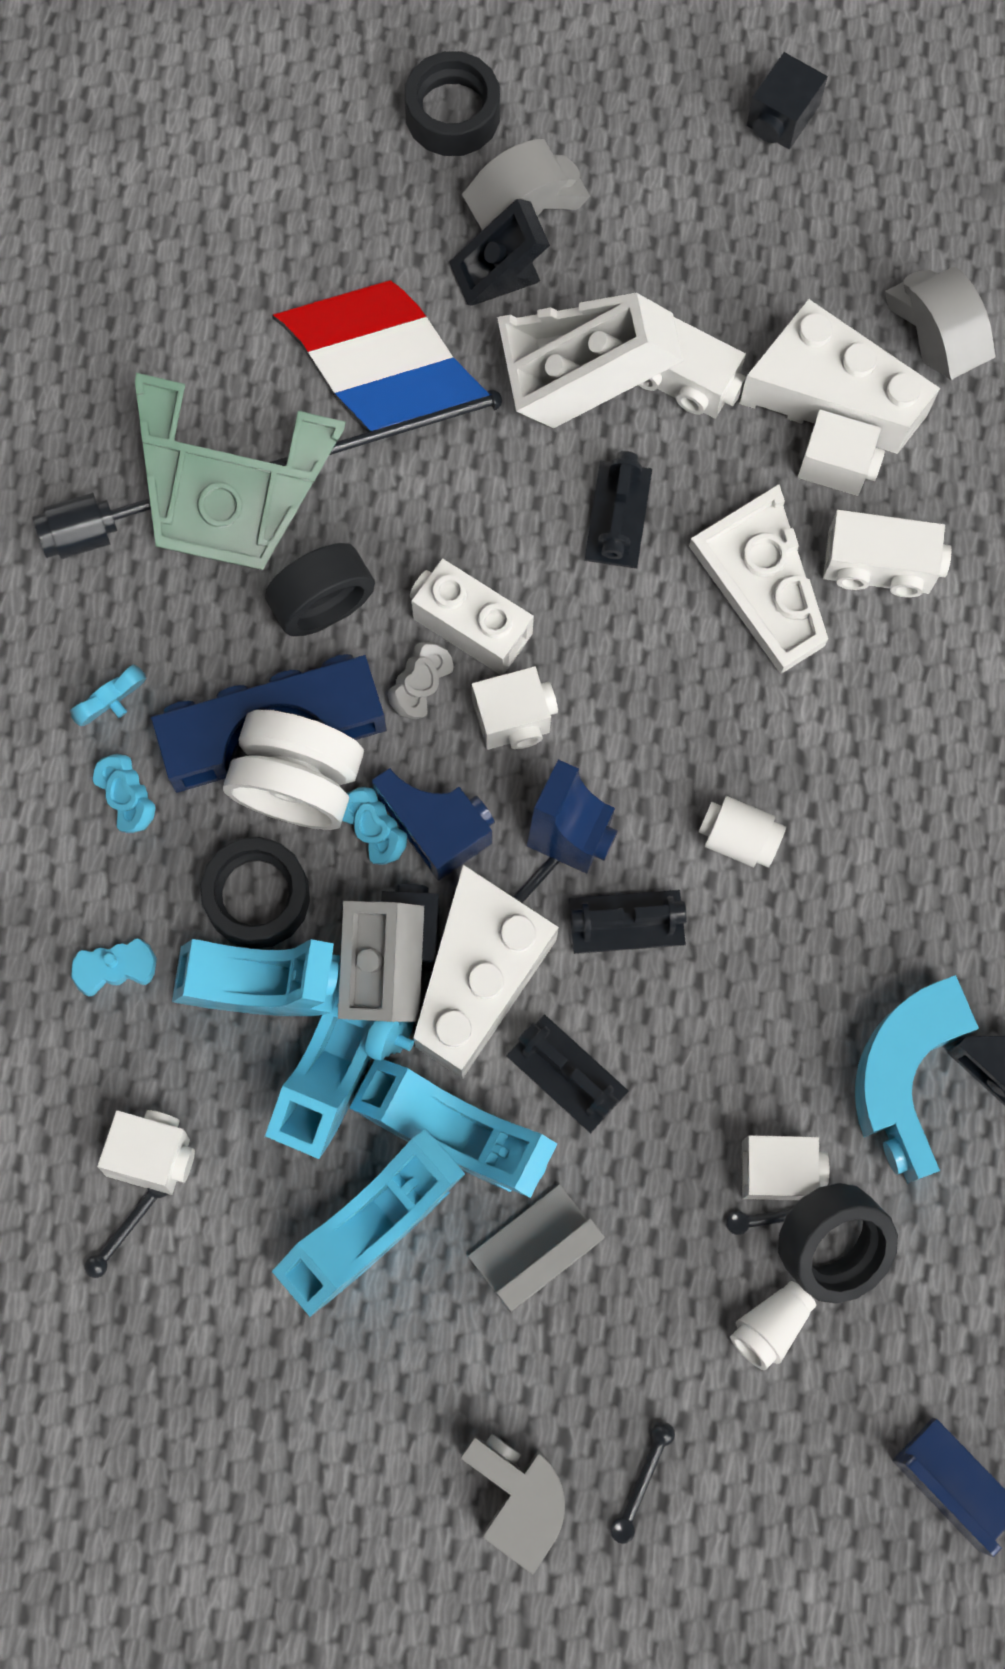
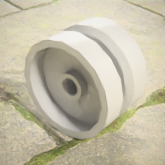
M254 710L247 713L239 737V746L248 756L231 761L223 785L224 793L235 802L274 819L313 829L334 830L340 828L349 802V795L339 785L356 780L364 754L362 746L339 730L295 714L274 710Z

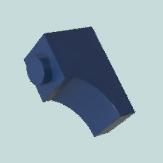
M558 759L534 807L527 847L587 874L595 857L605 861L617 836L618 830L610 827L615 808L605 804L588 790L580 778L579 768Z
M391 768L372 780L377 799L385 805L386 811L396 820L399 829L407 833V840L438 881L492 844V829L489 826L494 824L495 821L478 796L475 795L469 800L460 787L450 793L443 794L421 791L401 780Z

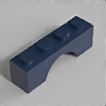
M350 654L338 655L326 660L321 668L304 673H301L299 670L283 671L272 676L269 680L270 683L249 689L244 685L232 686L220 691L215 699L195 704L193 701L177 702L167 706L163 710V714L151 717L167 776L175 792H182L226 779L234 753L239 746V737L247 713L254 710H274L295 714L339 730L354 740L387 731L385 716L366 655L356 658Z

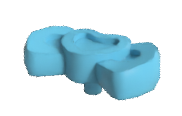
M133 664L120 677L101 686L86 701L81 702L70 710L74 722L79 726H85L110 708L118 718L124 716L127 711L119 701L145 682L146 676L144 672Z
M112 754L98 761L93 773V782L96 786L106 790L107 803L113 809L118 810V830L125 833L145 830L154 819L156 807L148 799L146 787L142 784L140 785L139 776L132 769L131 758L122 754Z
M359 787L348 792L349 802L343 821L353 824L357 838L368 843L370 861L373 864L385 865L398 860L407 846V833L399 829L396 820L387 814L385 805L378 801L374 789Z
M134 939L128 945L123 943L117 944L111 949L100 947L93 952L81 950L73 960L71 978L77 989L86 996H94L106 982L111 985H120L127 979H130L139 984L146 985L151 982L155 975L157 958L150 945L142 939Z
M374 1021L369 1029L365 1044L366 1054L372 1059L382 1061L385 1057H389L391 1053H401L403 1049L410 1051L414 1045V1040L409 1039L414 1022Z

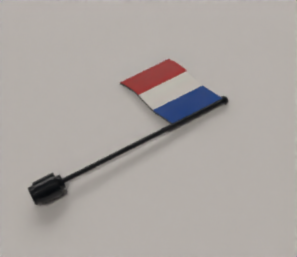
M391 280L272 315L273 319L283 326L304 348L334 397L368 431L361 435L337 441L330 455L490 406L495 411L502 404L501 394L496 390H488L487 392L452 356L419 305ZM288 457L269 463L286 466ZM90 493L44 507L45 513L33 516L32 518L46 558L59 555L61 559H65L111 545L108 534L117 531L114 520L151 510L150 498L111 510L107 500L97 503L94 493Z

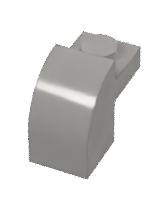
M535 139L515 145L491 160L478 173L462 193V196L483 231L516 199L530 201L538 217L543 209L577 210L588 200L590 194L580 179V172L577 166L565 155H553L545 139Z
M953 266L939 274L930 269L914 272L908 275L902 283L885 291L890 311L916 326L923 362L948 379L952 380L996 357L991 325L982 299L971 281L957 267Z
M494 1434L490 1435L486 1443L475 1435L462 1454L461 1459L508 1493L483 1531V1538L533 1575L556 1541L562 1528L565 1514V1499L559 1477L550 1462L539 1451L535 1453L523 1471L515 1465L521 1456L519 1452Z

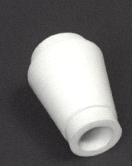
M790 1281L784 1288L778 1290L736 1321L738 1329L730 1336L731 1341L750 1363L761 1370H766L772 1363L780 1364L808 1319L810 1312L816 1307V1303L812 1296L805 1292L799 1284Z

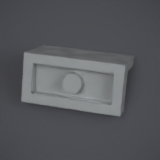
M343 901L338 1019L387 1022H416L419 1020L424 906L395 902Z
M559 1184L468 1255V1257L511 1313L600 1243L605 1237L591 1218L589 1220L585 1218Z

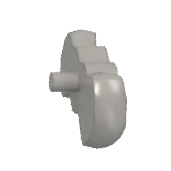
M430 641L420 642L415 645L413 657L408 659L405 671L398 675L396 685L391 687L387 693L389 704L399 716L409 719H420L427 715V696L437 691L439 678L452 673L454 669L452 657L444 646Z

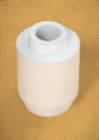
M726 796L722 806L711 802L699 833L708 836L705 844L706 848L753 868L756 863L769 868L779 848L786 826L774 822V815Z

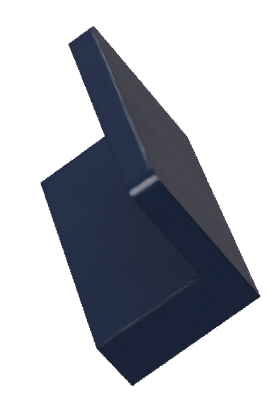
M932 1418L892 1461L979 1552L995 1557L1002 1549L995 1540L1005 1531V1489L938 1419Z

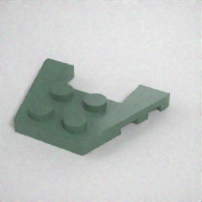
M136 373L135 387L156 547L262 571L343 433L346 422L298 411L286 466L175 441L185 384Z

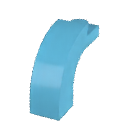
M191 939L181 946L172 1002L210 1009L272 1016H320L330 1014L333 1010L340 956L332 954L334 943L312 939L296 948L288 950L249 949Z
M340 966L332 1013L321 1016L301 1061L283 1084L265 1137L317 1159H320L336 1134L371 1060V1057L365 1052V1044L369 1029L374 1021L338 1019Z
M956 975L919 990L890 1012L870 1036L858 1064L855 1082V1103L863 1137L882 1130L886 1131L889 1140L883 1142L886 1158L896 1175L904 1174L907 1184L940 1171L914 1109L912 1086L916 1070L923 1058L931 1050L965 1038L979 1029Z
M384 1059L382 1061L374 1060L349 1109L407 1142L424 1129H427L463 1171L508 1192L513 1190L531 1198L539 1180L544 1175L547 1164L557 1146V1143L543 1134L480 1110L444 1091L409 1068Z
M424 1129L412 1138L384 1170L354 1199L320 1227L299 1241L273 1269L272 1273L311 1317L360 1277L418 1225L450 1193L449 1190L465 1173L428 1130Z

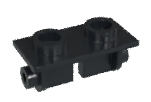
M621 451L617 453V458L611 462L600 461L584 561L635 569L638 567L652 469L642 467L638 463V455L633 452Z
M680 890L569 898L574 954L686 945L684 924L687 922L685 901H681Z
M545 1014L536 1024L532 1023L518 1039L519 1042L506 1055L508 1059L590 1134L629 1092Z

